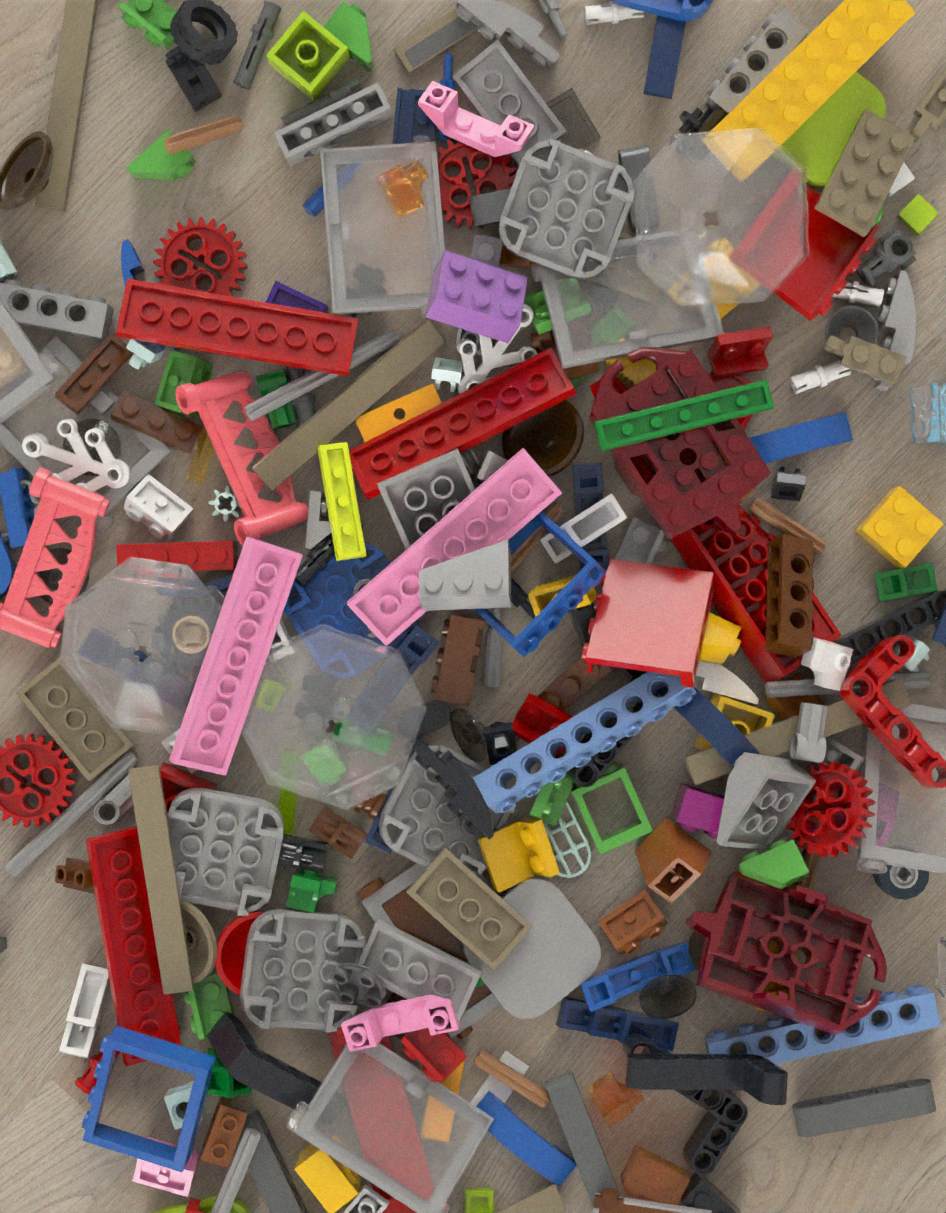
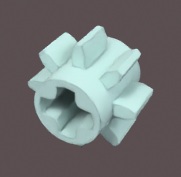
M226 486L223 493L214 490L217 496L215 501H208V504L216 508L212 515L217 517L221 513L224 514V522H228L231 515L240 518L238 513L240 506L235 494H231V487ZM224 498L233 499L230 503L233 507L231 510L222 509L224 506L222 500Z

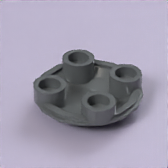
M343 963L337 966L332 973L333 982L340 992L338 997L343 1003L352 1005L355 1002L372 1008L380 1007L386 996V986L374 971L363 965Z

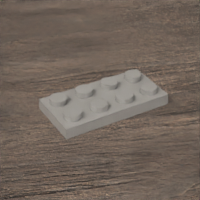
M498 39L452 76L484 119L501 126L510 114L535 125L534 131L522 149L510 153L519 166L527 150L536 143L549 139L559 141L568 133Z
M380 919L375 923L358 962L359 965L374 971L382 979L386 989L406 999L431 994L450 999L458 1023L461 1021L483 972Z

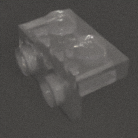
M946 383L910 387L912 444L946 442Z

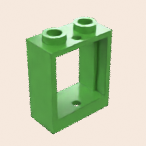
M616 763L609 765L596 783L590 787H581L574 782L575 787H572L571 791L600 855L653 831L623 765L617 767ZM621 777L639 820L600 837L582 794Z

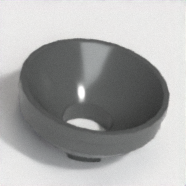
M846 306L840 308L832 314L826 324V342L830 335L841 339L840 331L844 327L853 328L857 338L872 344H876L878 339L877 322L873 315L862 307Z

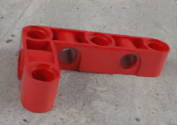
M905 635L885 638L870 653L863 657L857 666L845 677L839 694L866 727L922 786L927 788H946V761L939 752H935L921 737L923 734L900 709H896L882 694V684L894 672L900 671V668L913 656L915 650L914 643ZM895 642L900 647V654L898 656L893 652V644ZM855 681L860 685L861 689L858 696L854 694L852 688ZM894 725L899 728L900 732L897 739L892 735ZM934 768L938 771L936 782L933 781L931 776Z

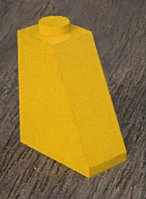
M709 612L699 662L724 664L729 654L734 656L741 643V640L737 639L741 627Z

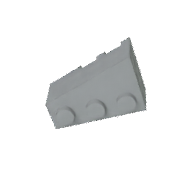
M508 539L419 570V600L423 611L511 608V551Z

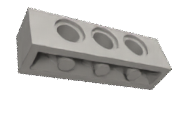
M782 9L777 16L772 13L761 27L764 29V32L758 38L754 35L743 48L746 52L740 60L735 57L725 69L728 75L722 82L717 79L706 92L709 98L705 105L712 110L719 107L725 113L721 119L725 118L806 38L810 30L785 9ZM767 40H776L780 48H770L767 45ZM748 62H758L762 70H751ZM738 83L742 86L743 92L734 93L729 85Z
M379 82L274 132V135L289 167H292L319 154L320 149H329L393 118L392 110Z
M4 279V284L0 283V298L21 326L103 341L109 335L113 308L106 303L104 298L89 296L88 300L78 298L77 293L61 290L60 294L50 293V288L40 285H33L32 289L21 287L22 283L9 279ZM28 297V307L25 310L19 311L18 302L22 298ZM51 303H57V312L52 316H47V306ZM80 308H85V318L76 322L74 320V313Z

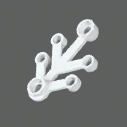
M525 303L523 304L522 312L526 311L527 316L521 321L519 328L509 343L497 340L492 347L491 338L478 334L482 362L477 370H475L473 360L477 350L476 344L467 338L462 339L458 343L457 350L461 354L464 375L461 377L460 383H458L459 394L467 391L472 383L478 385L492 378L487 377V375L493 368L526 361L524 354L527 351L532 352L531 357L537 355L536 350L530 346H524L519 351L503 354L520 328L526 327L532 322L534 314L531 307ZM468 343L471 344L470 351L464 353L463 346Z
M65 419L59 422L57 430L62 437H67L75 453L50 445L47 438L40 433L28 435L23 440V451L29 457L36 458L44 455L73 465L58 474L53 473L52 476L68 482L87 471L99 474L100 476L86 484H76L89 491L94 492L105 485L111 488H121L130 479L128 465L124 461L113 457L105 442L104 432L99 428L88 430L85 434V441L89 446L96 448L102 462L92 459L77 431L78 426L72 419ZM65 423L71 426L70 433L64 430ZM92 432L98 435V442H94L91 439ZM31 441L36 443V451L31 450L29 446ZM112 469L117 470L119 473L118 479H114L111 476Z

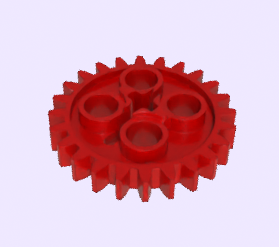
M447 140V150L441 147L437 148L440 156L437 160L442 215L447 214L445 219L447 224L456 219L457 228H460L463 222H467L469 230H472L473 218L469 202L471 192L462 160L464 158L468 159L476 195H480L485 187H492L496 191L510 189L509 187H512L515 179L510 177L516 174V168L508 167L512 163L511 156L502 158L504 155L493 157L459 141L458 144L454 145L450 140ZM478 160H486L489 165L484 170H478L474 167V163ZM450 167H458L461 170L460 174L456 177L447 176L446 171ZM458 194H463L468 197V200L463 205H457L453 202V198Z
M200 217L198 225H195L192 219L188 218L187 227L184 228L180 222H177L179 231L175 233L171 229L167 230L171 237L169 240L160 238L165 247L164 249H155V252L161 256V259L153 260L155 266L161 267L160 270L154 272V275L157 278H164L159 284L201 291L198 286L199 282L204 278L212 279V286L209 290L202 292L233 297L231 294L232 289L236 291L242 290L237 281H246V277L240 271L248 269L246 263L240 262V260L246 258L247 254L243 251H238L243 244L241 241L233 242L236 234L234 231L226 234L227 226L224 223L217 229L215 219H211L209 224L206 225L204 218ZM193 240H203L200 250L191 251L189 249L190 243ZM179 251H185L199 262L204 261L210 269L223 275L222 279L216 278L202 267L197 268L191 260L179 255ZM219 254L227 255V262L223 266L214 265V259ZM180 263H186L188 265L187 272L181 276L175 275V267Z
M34 733L28 734L25 741L23 735L20 734L16 735V744L9 738L5 740L6 748L0 745V811L4 812L2 821L13 817V826L18 825L23 820L24 828H27L33 820L36 827L42 825L43 818L48 823L53 821L52 812L57 816L61 815L63 811L60 805L67 807L71 804L65 797L75 795V791L70 789L69 785L77 783V780L69 778V774L75 772L76 768L67 767L66 764L71 759L69 757L63 759L62 754L64 751L62 748L54 749L56 745L55 740L45 744V735L40 736L35 741ZM22 753L27 754L30 758L28 768L22 767L19 763V757ZM9 765L12 766V768H13L16 772H18V774H17V773H12L11 771L8 770L7 767H8ZM46 768L51 769L55 774L53 783H48L44 780L43 772ZM31 774V781L34 784L27 786L26 783L28 780L25 778V776ZM7 777L11 778L15 783L13 792L7 791L4 787V780ZM40 787L47 788L51 791V794L47 795ZM30 793H34L39 797L38 807H32L29 804L28 796Z
M834 761L830 765L821 762L819 768L810 766V775L816 782L790 819L792 822L786 826V829L794 831L791 839L798 841V847L807 849L808 853L817 854L824 858H827L829 854L836 858L839 851L845 854L849 853L848 845L857 848V837L866 839V835L862 831L863 828H872V825L867 822V817L875 816V813L869 811L868 807L873 806L876 802L867 798L872 794L873 790L864 787L868 780L859 777V771L851 769L850 766L843 763L840 766V764ZM843 788L842 795L838 797L839 791ZM817 793L816 800L812 802L813 796ZM846 816V822L841 827V821ZM819 821V827H818V829L815 831V826H816L817 822Z

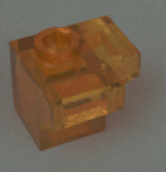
M417 160L405 167L399 164L374 177L392 212L398 218L425 205L421 196V185L429 176L425 167Z
M611 1071L587 1087L589 1096L596 1104L609 1128L634 1112L633 1107L644 1100L640 1089L628 1088L625 1084L620 1083Z

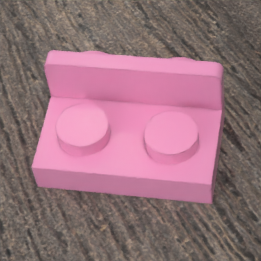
M146 1137V1138H148V1139H151V1140H154V1141H157V1142H160V1143H164V1144H167V1145H170V1146H173V1147H176V1148H177V1145H175V1144L168 1143V1142H165V1141H161V1140H158V1139H154V1138H151V1137ZM192 1150L191 1158L183 1173L137 1159L133 1182L188 1197L201 1152Z

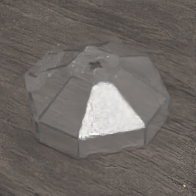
M752 128L673 134L634 180L637 266L679 306L749 303L769 300L809 256V243L807 241V169L764 129ZM716 211L719 214L716 218L719 222L718 225L711 224L707 227L704 224L707 220L704 214Z
M129 557L66 606L60 664L112 728L170 736L181 727L225 598L216 586L209 585L206 588L189 565ZM141 646H145L146 652L150 653V657H146L144 662L139 661V656L134 655V651H138Z
M321 624L270 648L241 733L267 784L347 810L399 785L427 708L425 700L400 650L390 646L388 648L374 643L372 640L352 633L347 634L334 629V627ZM330 720H334L335 723H342L343 726L339 728V735L335 736L333 732L327 733L326 729L329 727Z

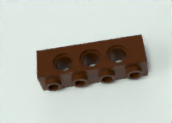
M781 534L768 543L766 652L797 658L812 649L814 640L812 634V618L814 615L812 592L814 589L813 563L815 560L812 540Z

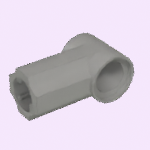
M801 702L797 731L793 734L790 742L791 759L821 763L824 760L826 739L823 736L828 706Z
M129 774L95 806L94 817L100 824L111 825L119 822L124 814L133 806ZM106 804L113 805L116 810L115 817L112 820L105 818L103 815V808Z

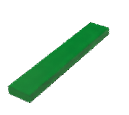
M766 379L594 422L600 451L603 452L774 409V404Z

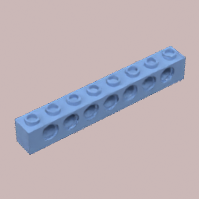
M647 672L473 777L491 810L496 814L507 812L514 808L515 802L520 799L536 795L541 790L540 787L545 784L561 780L566 775L565 772L570 769L586 765L593 755L600 751H609L616 745L618 740L625 736H634L642 729L643 725L650 721L656 722L662 719L671 708L676 705L680 707L687 704L697 692L694 687L682 686L681 676ZM662 687L668 688L665 696L655 697L658 689ZM637 702L643 703L640 711L636 713L630 712L633 704ZM613 717L617 718L615 726L605 728L607 720ZM585 733H592L589 742L580 743V739ZM560 748H567L564 757L560 759L555 758L556 752ZM536 763H541L540 771L531 774L532 766ZM511 778H516L515 786L511 789H506L507 781Z
M922 984L908 986L906 988L907 991L900 993L895 991L882 992L877 1007L870 1014L839 1034L833 1035L825 1032L824 1034L816 1035L815 1028L788 1018L783 1019L782 1016L768 1018L766 1023L755 1025V1023L741 1024L737 1030L727 1032V1029L714 1030L710 1032V1036L704 1037L708 1054H733L730 1052L731 1046L734 1043L741 1042L744 1044V1048L738 1054L760 1055L774 1064L941 1027L934 992L927 986L924 987ZM867 997L855 998L852 1001L856 1003L864 1002L867 999ZM904 1004H911L910 1012L905 1016H900V1008ZM877 1010H883L882 1019L878 1022H872V1014ZM799 1030L800 1034L796 1040L788 1041L786 1039L789 1031ZM762 1037H772L769 1046L764 1048L758 1046V1042Z

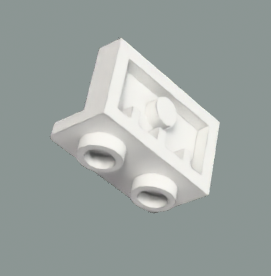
M149 474L129 493L124 504V509L132 520L140 521L148 527L154 537L163 539L167 543L173 539L176 530L193 512V508Z

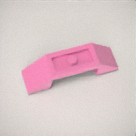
M434 81L430 83L418 101L419 107L445 136L493 157L521 150L535 129V125L510 114L500 126L458 107V92Z
M432 994L383 1004L378 1008L369 1009L341 1024L349 1052L376 1047L381 1039L386 1036L429 1028L430 1035L456 1031L460 1028L452 1001Z

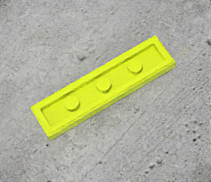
M348 443L320 445L317 447L336 561L366 557Z

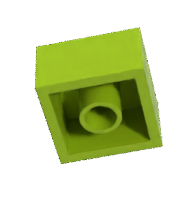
M305 11L301 12L266 54L269 65L312 101L319 97L350 59L348 47Z

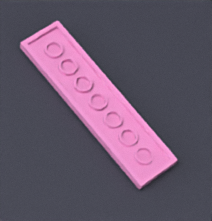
M522 448L349 599L347 605L387 646L426 612L423 611L419 600V570L504 540H509L560 496L562 492L525 449Z
M246 536L169 758L173 764L226 776L299 568L302 554Z

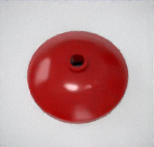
M253 911L249 913V916H238L223 929L217 940V958L215 960L217 974L226 987L240 995L247 936L251 924L259 915L266 911Z

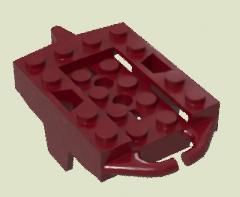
M640 347L627 354L629 361L634 364L642 359L651 360L656 366L655 373L624 393H619L614 388V379L624 370V367L619 360L615 361L606 369L601 378L589 418L594 424L596 421L685 400L684 395L667 370H670L688 399L717 392L718 389L692 349L686 352L656 347ZM737 419L676 433L675 440H669L663 436L610 450L615 458L614 467L630 493L641 498L667 539L673 538L710 519L725 533L738 531L741 528V523L734 505L771 474ZM714 440H715L716 444L718 445V447L720 448V450L722 451V453L724 454L725 458L727 459V461L729 462L730 465L727 464V462L725 461V459H724L723 456L721 455L720 451L718 450V448L716 447V445H715L714 442H713ZM682 450H686L691 454L692 462L690 465H685L681 462L680 452ZM642 457L651 471L652 475L646 483L631 459ZM697 468L705 478L702 482L694 471Z
M738 871L728 876L712 913L696 911L685 920L689 928L704 937L696 982L697 986L833 1035L842 1033L845 1029L870 1014L877 1007L881 998V991L871 989L868 998L864 1002L856 1003L852 1001L864 957H868L873 961L875 966L874 980L879 982H885L887 964L871 926L873 920L827 903V895L803 886L794 885L779 889L744 876ZM789 904L809 910V913L805 918L790 914ZM747 937L757 940L756 945L746 942ZM769 939L777 943V954H773L768 950L767 942ZM796 949L803 951L806 961L804 964L796 960ZM816 963L826 965L825 969L815 967ZM733 966H736V967L742 968V969H744V970L753 972V973H755V974L761 975V977H760V976H757V975H754V974H751V973H749V972L740 970V969L735 968V967H733ZM766 986L779 990L777 996L761 992ZM794 988H797V989H800V990H802V991H805V992L814 994V995H816V996L825 998V999H827V1000L836 1002V1003H838V1004H840V1005H837V1004H834V1003H832V1002L823 1000V999H821V998L812 996V995H810V994H807V993L798 991V990H796V989H794Z

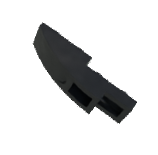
M419 739L412 746L418 754L414 759L426 771L431 767L437 773L434 778L447 790L444 793L449 800L446 806L458 818L463 814L469 820L466 825L478 837L483 833L490 840L494 836L492 822L483 796L472 777L449 750L440 758Z

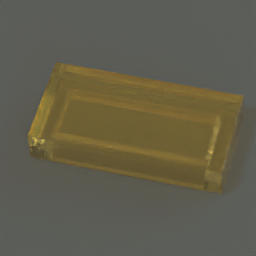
M204 425L185 478L200 484L204 481L214 451V446Z

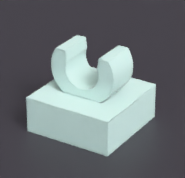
M130 339L126 347L134 353L129 361V365L137 370H140L141 367L144 368L147 363L151 364L160 360L165 352V349L156 343Z
M435 358L431 379H435V389L439 390L441 381H448L451 384L450 392L455 391L457 383H460L462 376V361Z
M909 635L908 637L913 641L915 650L913 656L903 667L911 672H918L919 668L916 666L922 659L928 661L929 655L927 653L930 649L923 642ZM899 645L893 649L897 656L900 654Z

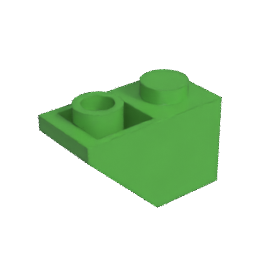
M785 840L777 841L769 846V851L759 854L758 851L752 852L742 858L743 862L739 864V870L742 875L779 889L806 879L809 874V870L794 840L787 843Z

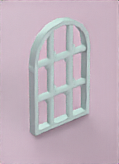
M566 801L565 804L573 820L565 823L560 816L558 820L560 826L553 830L546 823L543 822L548 839L557 854L554 856L555 860L561 862L566 874L559 873L557 875L572 878L579 876L587 869L591 860V851L588 844L589 841L585 838ZM576 824L584 841L578 845L573 843L567 827ZM559 831L564 833L571 847L563 852L559 850L552 836ZM584 846L587 847L588 851L585 865L577 851ZM570 853L575 855L581 867V870L571 874L563 858Z

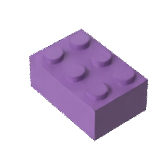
M445 250L434 269L425 317L509 343L521 323L528 277Z

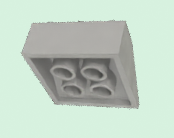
M458 448L377 483L406 550L475 490Z
M744 752L735 761L734 768L728 776L717 843L720 846L770 850L769 846L776 842L816 780L794 760Z

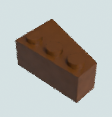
M452 614L450 620L445 619L442 636L447 637L445 648L439 647L436 664L441 665L440 675L433 676L430 691L431 693H436L435 700L469 707L486 621Z

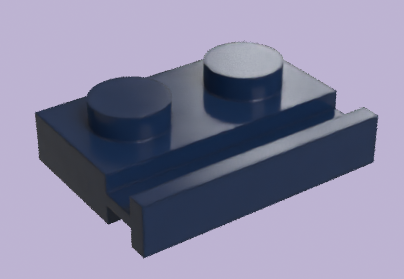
M397 88L392 144L428 145L435 143L436 125L418 105L419 99L426 90H404Z

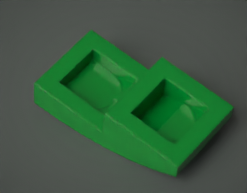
M932 562L874 573L880 602L938 591Z

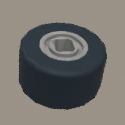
M894 845L891 847H887L891 849L916 852L906 846ZM874 861L872 874L875 883L884 893L895 899L907 900L918 896L924 891L929 881V871L887 865L886 862Z

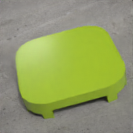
M856 71L771 156L790 171L798 163L807 170L801 178L803 182L810 187H824L865 109L885 119L887 106L883 94L876 86Z

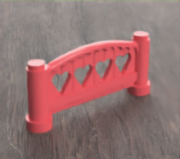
M247 371L233 372L196 385L186 383L178 386L175 391L177 403L183 413L199 412L225 474L228 477V481L244 515V518L234 522L235 535L242 546L246 536L260 540L263 537L305 522L308 519L309 510L306 503L296 502L291 475L275 489L280 495V502L258 498V494L265 483L256 473L246 471V468L256 454L265 457L280 444V441L265 415L251 421L245 413V406L255 401L248 393V388L252 387V379ZM232 402L240 404V412L246 417L245 423L222 417ZM243 428H248L252 431V439L256 441L257 449L254 450L234 444Z
M40 467L32 480L29 494L41 500L4 603L0 602V629L47 648H57L63 634L58 631L57 626L70 610L84 584L94 550L96 519L98 516L105 517L110 501L106 500V497L54 477L51 471ZM73 515L79 516L82 524L80 527H77V537L70 538L56 519ZM61 542L70 543L72 551L67 554L68 563L60 564L46 545ZM54 568L60 569L63 577L57 581L59 584L58 590H50L38 575V571ZM46 594L50 595L53 598V604L48 607L49 615L46 617L41 616L27 598Z

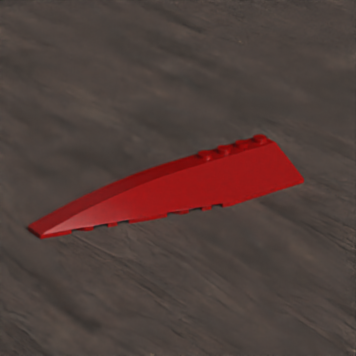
M617 377L614 379V388L617 392L624 393L628 390ZM601 379L589 386L594 398L596 397ZM674 434L665 436L669 440H675L676 438ZM685 450L680 452L681 462L685 465H690L692 462L691 454ZM642 457L631 459L646 483L652 475L651 471ZM695 469L694 471L701 482L704 481L705 478L699 469ZM739 500L734 505L741 523V528L738 531L725 533L710 519L670 539L689 569L714 572L715 589L712 604L721 618L741 627L737 639L741 640L740 647L766 684L767 682L777 681L799 667L803 655L794 658L765 651L768 543L776 537L772 533L768 534L760 526L761 521L754 514L750 516L739 505L741 502ZM812 592V606L814 608L812 618L813 637L834 642L842 635Z

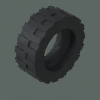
M185 0L170 23V33L174 38L175 44L189 58L197 60L202 64L214 65V63H221L237 42L238 31H236L235 22L232 21L231 16L220 5H216L211 0ZM192 22H198L207 27L215 36L216 41L202 36L194 28Z

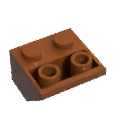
M665 817L636 847L635 854L648 887L672 903L702 874L712 851Z

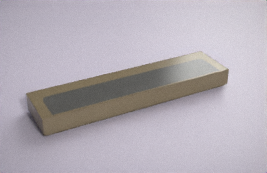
M454 9L395 47L394 52L410 76L478 32L477 29L479 27L471 20L468 22L462 20L455 13Z

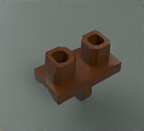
M326 806L323 807L308 830L350 859L353 858L368 835Z
M66 858L65 865H58L56 867V883L63 884V887L95 894L89 861Z

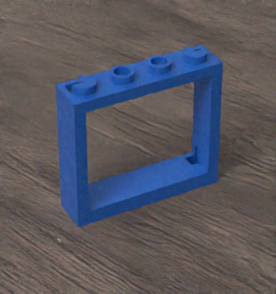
M542 511L508 540L511 556L542 525L585 566L517 637L487 608L475 609L523 657L529 652L534 651L549 631L554 630L559 625L560 620L570 610L576 608L581 598L591 588L596 587L606 574V571L596 560Z
M116 1026L109 1037L104 1036L100 1046L103 1058L102 1061L99 1060L94 1072V1078H97L96 1086L92 1087L88 1097V1103L91 1104L90 1111L86 1112L82 1122V1128L85 1129L83 1141L183 1173L191 1158L216 1057ZM116 1050L195 1075L177 1148L99 1123Z

